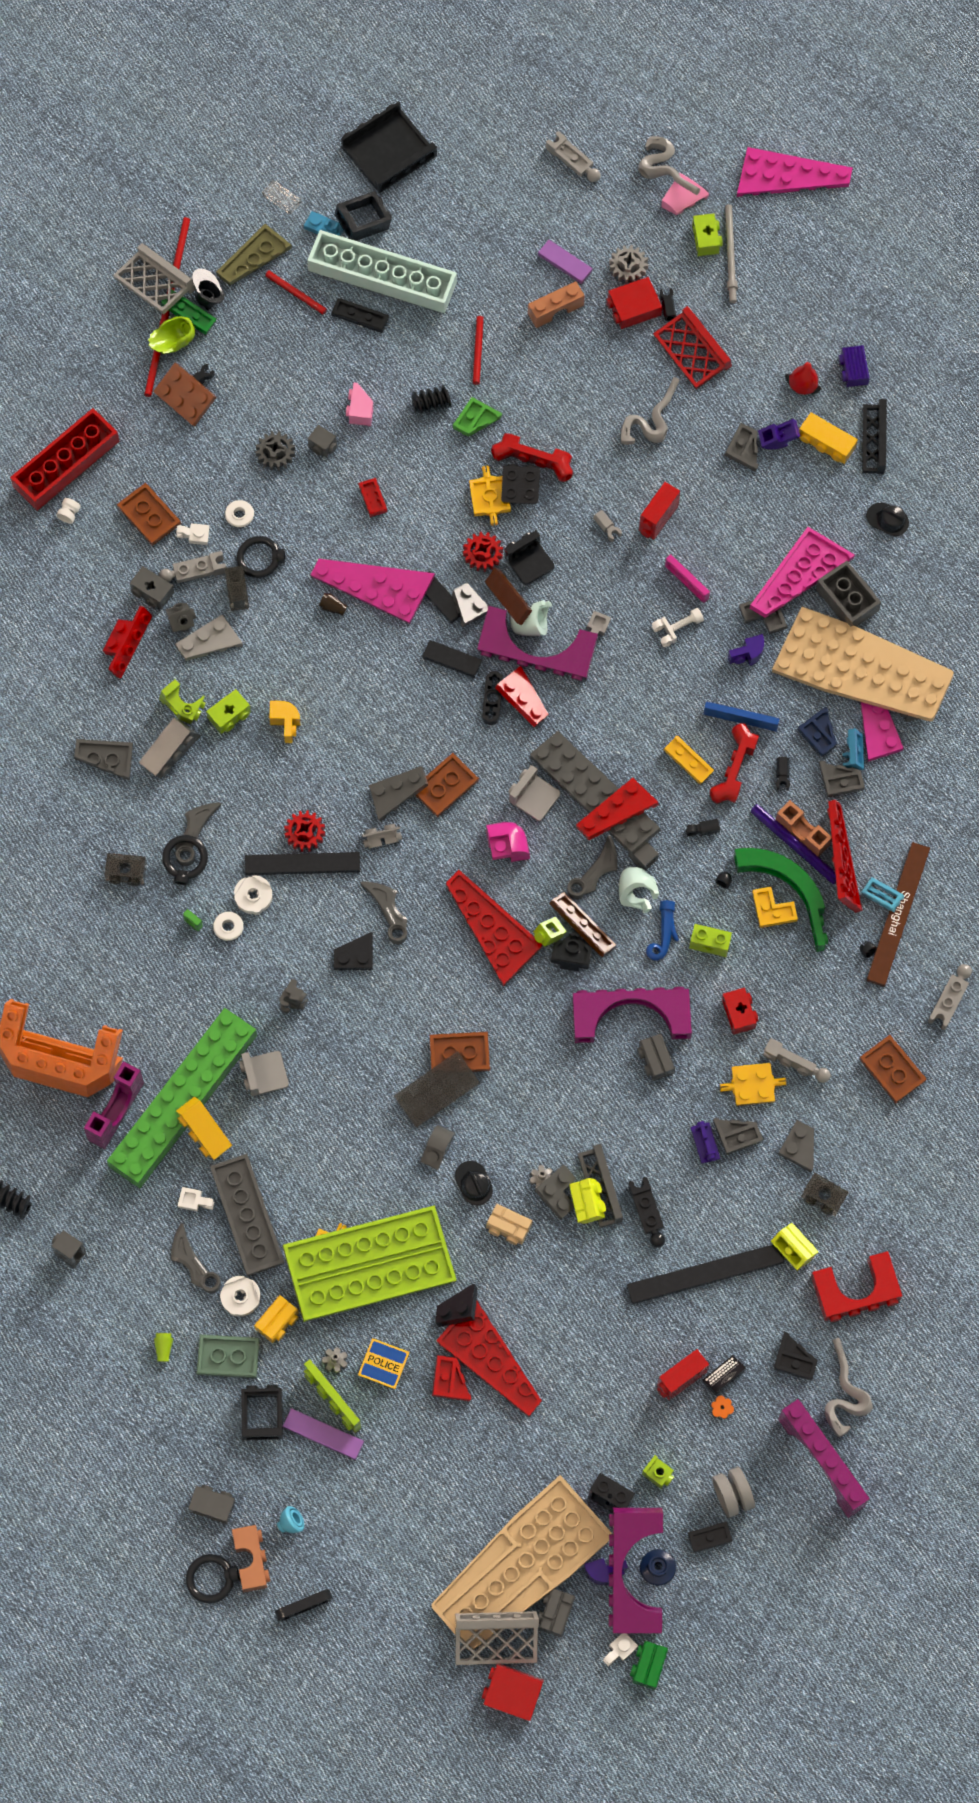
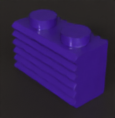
M864 346L843 347L841 354L838 355L839 365L843 366V371H841L842 382H846V387L868 385L870 377Z

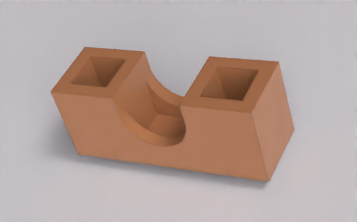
M575 281L529 303L528 315L534 326L538 328L551 322L553 316L562 309H566L570 313L584 306L585 295Z
M791 800L777 812L776 821L817 857L831 845L832 836L819 825L817 827L812 826L805 819L804 812Z
M256 1525L232 1529L236 1553L246 1551L253 1555L252 1564L247 1568L239 1569L243 1593L267 1588L270 1576L269 1571L264 1570L263 1562H267L265 1550H261L259 1543L263 1542L262 1531L257 1530Z

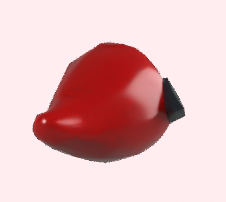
M809 362L795 368L791 374H785V380L791 389L798 394H815L822 389L818 384L819 379L816 370L812 368Z

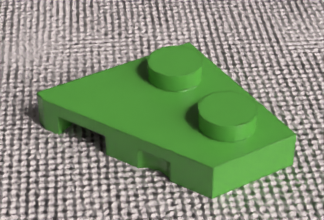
M471 397L454 422L453 429L469 437L501 419L502 413Z

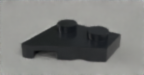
M373 932L334 949V970H373Z
M475 1284L468 1286L437 1306L435 1323L438 1327L475 1320L478 1292Z
M784 1331L774 1370L812 1381L818 1360L809 1354L801 1344L792 1339L789 1333Z

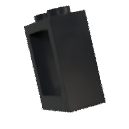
M375 191L337 204L334 214L348 239L354 241L388 230L392 220L390 212L386 211L381 197H378ZM372 204L380 219L357 227L349 212Z
M251 1385L246 1386V1389H241L243 1441L283 1439L282 1388H278L277 1385H267L266 1388H258V1386ZM277 1397V1428L248 1429L247 1398Z
M599 1473L590 1488L588 1499L613 1513V1508H630L635 1493Z

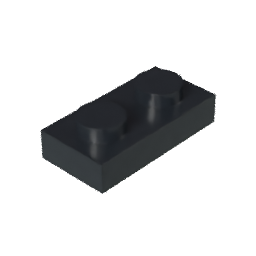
M727 1521L688 1532L693 1553L732 1542Z

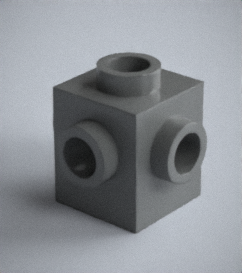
M177 603L173 607L165 609L173 632L187 631L195 626L193 619H196L194 609L189 608L187 603Z

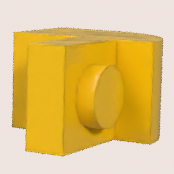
M270 701V725H284L285 743H293V737H296V726H301L299 712L289 702Z

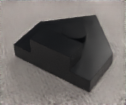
M574 931L565 939L554 943L551 963L560 964V969L579 972V968L589 969L592 949Z

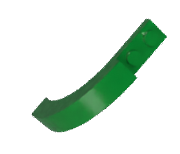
M758 848L735 849L733 856L737 873H766L783 880L797 892L808 912L816 952L824 951L826 944H828L827 934L823 933L822 926H824L823 916L819 914H824L825 905L820 891L811 877L795 862L778 853Z

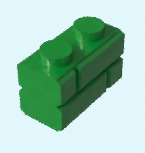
M645 1641L643 1646L639 1645L636 1653L639 1661L637 1665L633 1664L630 1676L633 1677L632 1683L656 1690L668 1648Z

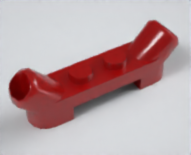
M509 433L503 434L501 442L492 445L491 453L496 461L512 456L522 462L534 463L540 468H550L554 470L558 480L561 482L568 481L573 475V470L570 467L572 455L566 451L555 448L554 453L550 454L520 444V437Z
M744 723L737 724L732 729V735L739 748L733 751L731 761H733L732 767L728 766L725 773L727 780L711 787L709 791L712 801L716 804L725 800L736 803L742 782L736 781L744 756L745 754L753 756L758 743L759 735L751 733Z

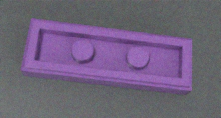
M548 240L538 252V256L580 284L592 272L590 266L551 240Z

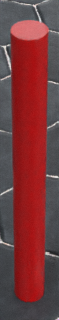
M270 270L266 272L265 276L322 315L327 312V308Z
M483 316L476 317L473 384L475 385L480 384Z

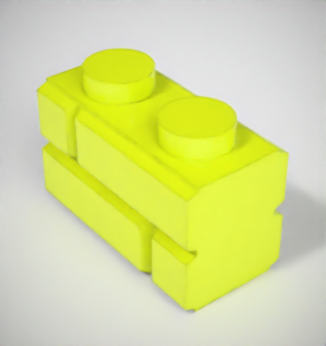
M587 1178L569 1185L578 1223L587 1224L605 1218L606 1206L600 1197L602 1188L596 1179Z
M793 1223L780 1230L771 1240V1243L778 1248L797 1271L808 1264L818 1253L813 1244L806 1239Z

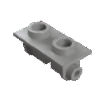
M395 824L385 825L383 830L377 831L376 828L365 830V834H361L362 837L367 839L363 840L364 847H369L370 849L382 846L381 838H384L386 845L399 842V840H402L401 832L397 833L400 827H395Z

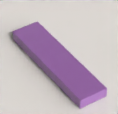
M292 1408L283 1424V1428L354 1460L357 1459L364 1444L363 1440Z

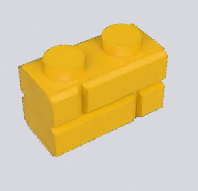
M279 1295L256 1322L254 1327L271 1343H274L276 1340L280 1341L286 1334L284 1330L287 1326H293L298 1320V1309Z

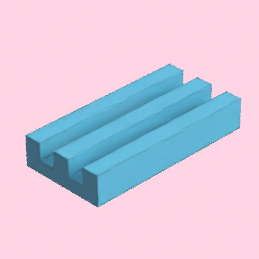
M871 877L861 892L863 896L892 912H895L900 901L904 899L903 894ZM874 884L877 887L885 890L886 892L894 895L897 898L894 899L886 895L885 893L877 890L876 888L872 887L871 885ZM868 890L871 891V892H873V893H875V894H877L878 896H880V897L886 899L887 901H889V902H891V903H893V904L891 905L890 903H888V902L882 900L881 898H879V897L873 895L872 893L868 892Z

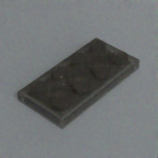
M457 1051L398 1092L394 1097L417 1128L476 1087L480 1082Z

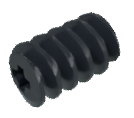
M444 385L440 387V391L437 387H434L433 393L429 388L426 389V394L423 390H420L419 396L415 391L412 392L411 399L415 415L417 409L423 414L424 408L430 412L431 406L437 410L439 404L442 409L445 408V403L452 407L449 392Z
M1 1180L0 1208L6 1207L7 1212L13 1211L14 1216L20 1214V1219H24L32 1206L30 1202L31 1195L24 1199L23 1191L17 1195V1188L9 1191L10 1184L3 1188L4 1181Z

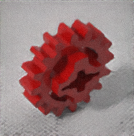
M482 532L479 533V536L472 534L473 539L467 538V544L463 545L465 550L463 551V557H466L465 563L470 562V568L476 566L477 571L483 568L484 572H486L487 567L493 570V564L498 566L499 560L503 558V554H501L503 553V547H500L501 541H496L495 535L490 537L489 532H487L486 536Z
M309 810L305 814L299 811L298 816L292 814L293 820L287 819L289 826H284V831H286L284 835L285 838H289L287 840L288 844H293V849L300 847L301 852H303L304 848H307L310 852L312 846L316 849L318 848L317 842L323 843L322 837L326 835L325 831H323L325 824H321V817L316 819L315 812L309 815ZM296 826V830L292 834L293 827ZM317 828V835L314 837L313 832H315Z

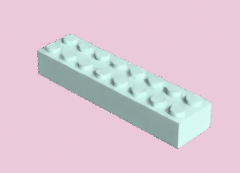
M322 230L319 231L307 260L308 271L444 314L457 284L456 272Z

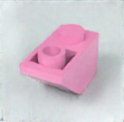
M354 383L353 389H349L348 400H351V403L346 408L349 424L371 426L373 401L358 383Z

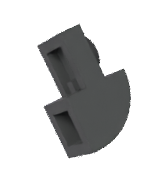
M437 1125L426 1144L427 1147L420 1162L438 1170L451 1145L455 1132Z

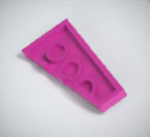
M860 702L867 762L903 751V745L889 710Z

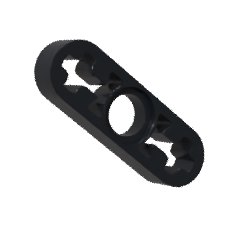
M497 671L488 673L485 681L482 719L487 725L496 724L500 716L501 693L496 688L492 689L491 681L495 677L497 685L503 680L502 675ZM490 694H495L498 700L496 702H489L487 697ZM490 708H493L494 716L492 719H489V716H487L489 715Z
M330 1589L320 1591L276 1610L277 1620L281 1622L330 1602L333 1600Z

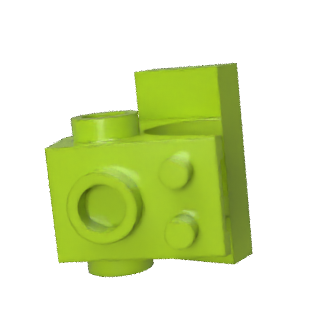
M174 679L161 690L159 700L163 705L166 704L179 720L192 724L193 720H198L202 712L199 709H204L205 696L203 695L194 703H185L179 697L180 684Z

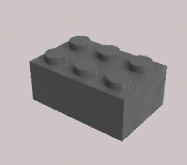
M845 561L817 580L816 591L838 618L848 623L850 627L853 625L858 626L880 609L881 601L848 561Z

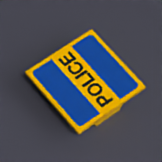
M372 1338L358 1376L396 1389L410 1352Z

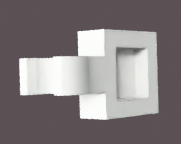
M191 524L190 528L181 525L177 526L176 533L178 538H189L190 544L208 545L209 525Z
M182 1187L178 1208L198 1212V1208L201 1206L213 1210L215 1202L211 1198L201 1197L202 1191Z
M622 1633L609 1645L613 1651L603 1661L608 1667L618 1657L624 1661L638 1648V1645L627 1633Z

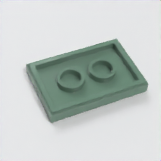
M200 1334L197 1375L257 1379L260 1338Z

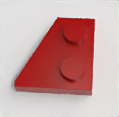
M437 1355L432 1396L470 1401L471 1395L468 1393L465 1385L466 1381L460 1371L458 1359Z

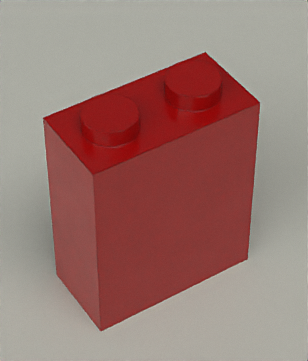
M649 277L608 291V298H606L607 306L609 309L612 308L613 319L616 324H619L621 329L662 315V305Z
M667 482L663 483L640 515L639 531L643 536L655 540L678 508L680 490Z
M696 1349L659 1377L657 1383L658 1393L662 1398L666 1397L670 1401L705 1375L708 1371L709 1363L699 1350Z
M497 1664L496 1668L492 1667L488 1677L491 1680L489 1688L485 1687L482 1694V1699L485 1700L483 1705L530 1721L544 1680L501 1664Z

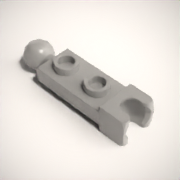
M556 132V142L546 141L547 151L553 156H557L580 177L586 173L590 182L599 181L601 174L598 169L592 168L594 162L571 144L561 132Z
M219 551L210 553L208 556L174 563V570L162 569L158 576L167 582H171L176 577L177 583H182L211 575L225 574L227 567L224 563L217 564L224 560L223 552Z
M960 965L957 968L958 976L951 975L928 1020L930 1024L935 1019L940 1018L943 1021L941 1028L946 1030L969 985V982L965 981L972 974V969L969 965Z
M770 1038L764 1049L763 1056L773 1062L777 1059L783 1066H791L797 1069V1072L803 1076L809 1075L812 1077V1075H815L816 1079L821 1083L829 1081L831 1074L827 1068H816V1064L782 1048V1043Z

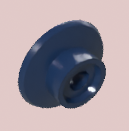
M654 1549L642 1557L640 1572L645 1581L655 1586H661L673 1579L676 1573V1563L672 1555L667 1551ZM659 1563L662 1569L657 1570L654 1565Z

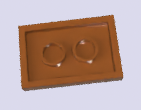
M178 363L172 365L153 391L193 426H196L217 398Z
M144 483L117 504V508L152 546L177 528L178 525H181V521L147 483Z
M452 753L426 776L428 786L415 796L438 818L479 781V778Z
M488 1032L430 1035L432 1074L490 1071Z
M888 1035L859 1058L895 1104L927 1080L891 1035Z

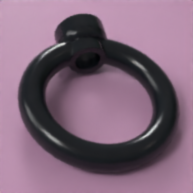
M264 536L251 537L244 541L237 551L238 567L249 577H266L272 574L279 564L285 563V549H279L277 544L270 538ZM258 543L265 544L272 550V563L266 569L260 571L248 568L244 562L246 550Z
M180 835L174 837L166 844L162 853V862L166 871L174 877V883L188 885L189 879L197 877L205 869L208 862V852L205 845L198 838L190 835ZM179 843H191L198 848L200 862L194 870L187 872L176 870L172 866L170 853Z
M206 1554L198 1557L191 1563L186 1573L188 1591L196 1600L203 1603L221 1601L230 1593L234 1582L240 1581L237 1565L231 1566L226 1559L215 1554ZM208 1562L216 1563L224 1569L226 1583L223 1589L214 1595L201 1593L194 1584L196 1570L199 1566Z

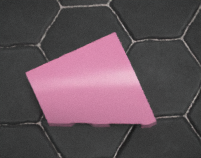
M679 173L681 178L700 188V192L696 195L674 181L662 199L661 207L675 215L682 213L685 208H691L695 205V202L702 198L706 199L709 196V193L704 188Z

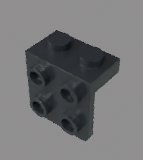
M508 464L503 466L502 502L537 504L540 468L534 465L519 467L515 464Z
M536 530L532 533H526L519 541H513L505 548V559L524 585L532 583L555 568V564L541 546L540 535Z

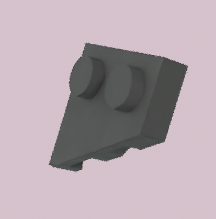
M819 761L827 797L865 789L861 770L846 768L838 764L834 766L826 764L825 761Z
M713 1119L726 1155L763 1142L756 1122Z
M796 1120L778 1155L812 1172L814 1163V1129Z

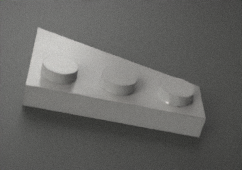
M220 615L177 642L175 646L183 658L188 661L207 656L208 653L226 651L227 648L235 646L241 647L243 643L224 616Z

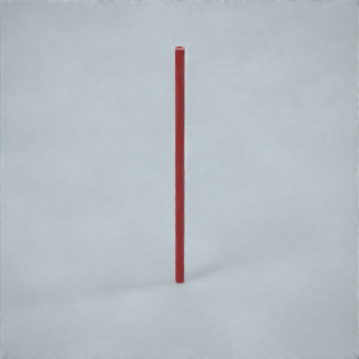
M187 217L183 218L173 266L177 269H180L190 219ZM169 310L164 315L162 314L160 325L168 320ZM155 350L144 393L146 397H151L161 355V352Z

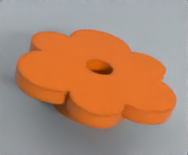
M718 1396L716 1401L711 1404L713 1416H721L723 1419L727 1418L728 1415L734 1412V1407L731 1405L732 1401L729 1398L725 1399L724 1396Z

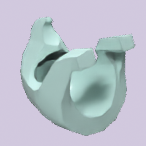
M543 600L533 603L531 607L532 612L522 625L517 624L509 614L510 626L513 632L522 636L546 635L547 613L549 607H552L551 602Z
M628 867L622 871L620 876L619 900L623 906L643 910V913H648L651 910L650 902L645 898L635 897L633 889L645 887L650 890L652 898L657 899L659 891L656 880L643 868Z

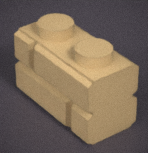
M496 1204L486 1224V1228L494 1236L499 1237V1235L506 1237V1241L513 1245H517V1243L522 1245L532 1226V1220Z

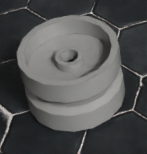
M739 1466L728 1471V1479L722 1473L712 1476V1483L717 1498L728 1518L739 1514V1506L745 1512L756 1507L749 1483Z

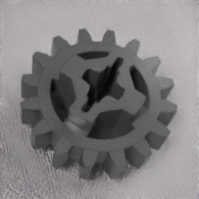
M271 431L270 436L266 433L264 434V440L258 439L259 444H256L257 451H255L256 457H258L259 463L263 462L264 468L269 465L270 470L277 467L279 471L280 466L287 468V462L292 463L291 457H295V445H293L292 438L288 439L287 434L281 436V431H278L277 435H274V432Z

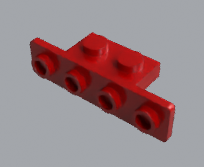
M143 606L139 607L133 621L118 619L103 649L106 655L114 656L109 670L117 678H122L152 618V614Z

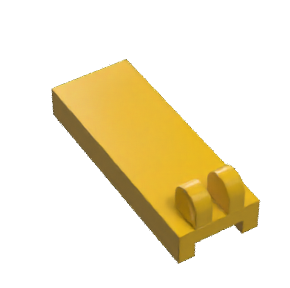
M676 736L663 749L700 785L714 771L679 736Z

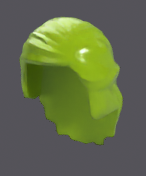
M182 316L164 321L158 329L150 334L148 346L152 350L163 354L177 352L179 349L186 347L195 337L192 321Z

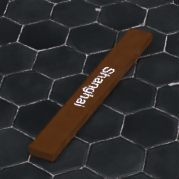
M914 842L911 844L896 890L904 895V899L900 901L895 912L889 911L866 980L868 982L883 987L886 985L930 847Z

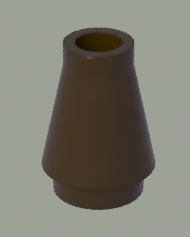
M324 593L319 603L322 610L342 616L347 608V605L331 593Z

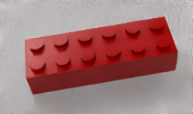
M92 408L10 477L12 487L38 511L119 443L118 432Z

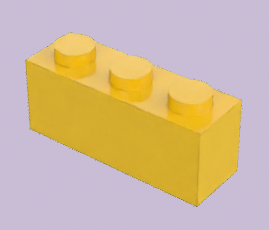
M810 412L799 428V438L802 442L813 445L819 452H825L837 462L845 464L857 446L858 439Z
M193 1097L176 1110L180 1116L177 1118L184 1128L188 1127L190 1130L188 1135L194 1142L198 1141L201 1146L199 1150L205 1157L209 1156L215 1160L232 1146L205 1106L196 1097Z

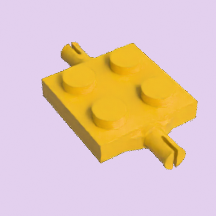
M483 466V477L469 480L474 517L490 516V525L494 526L495 522L496 526L498 525L497 515L511 512L510 503H503L501 500L503 476H491L490 467L486 466L485 469V466Z
M770 1063L731 1067L732 1081L731 1083L720 1084V1092L732 1091L735 1096L736 1106L775 1102V1086H786V1077L774 1079Z

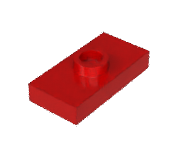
M376 478L358 483L369 517L387 513V507Z

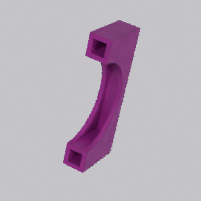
M488 606L477 648L478 652H481V656L491 658L492 655L498 656L500 661H517V665L528 667V664L533 665L536 670L546 672V669L552 670L553 674L558 676H564V674L572 675L571 679L582 681V678L587 679L598 639L597 633L579 629L573 643L563 652L549 657H536L520 650L510 639L507 630V610Z
M657 987L653 990L637 988L634 991L616 989L615 992H607L604 989L596 990V992L579 990L573 993L575 1043H594L595 1030L602 1017L610 1010L626 1004L643 1005L657 1012L666 1022L670 1030L671 1040L691 1039L689 989H684V987H674L665 990L663 987Z
M797 1399L782 1409L778 1420L789 1436H795L818 1462L834 1489L837 1503L846 1516L850 1518L862 1510L870 1498L800 1400Z
M613 1508V1514H609V1527H613V1534H609V1547H613V1554H609V1567H613V1574H609V1587H613L612 1594H609V1607H612V1614L608 1615V1626L612 1627L613 1633H662V1609L643 1604L630 1594L622 1579V1566L628 1551L635 1543L649 1535L663 1533L662 1508Z

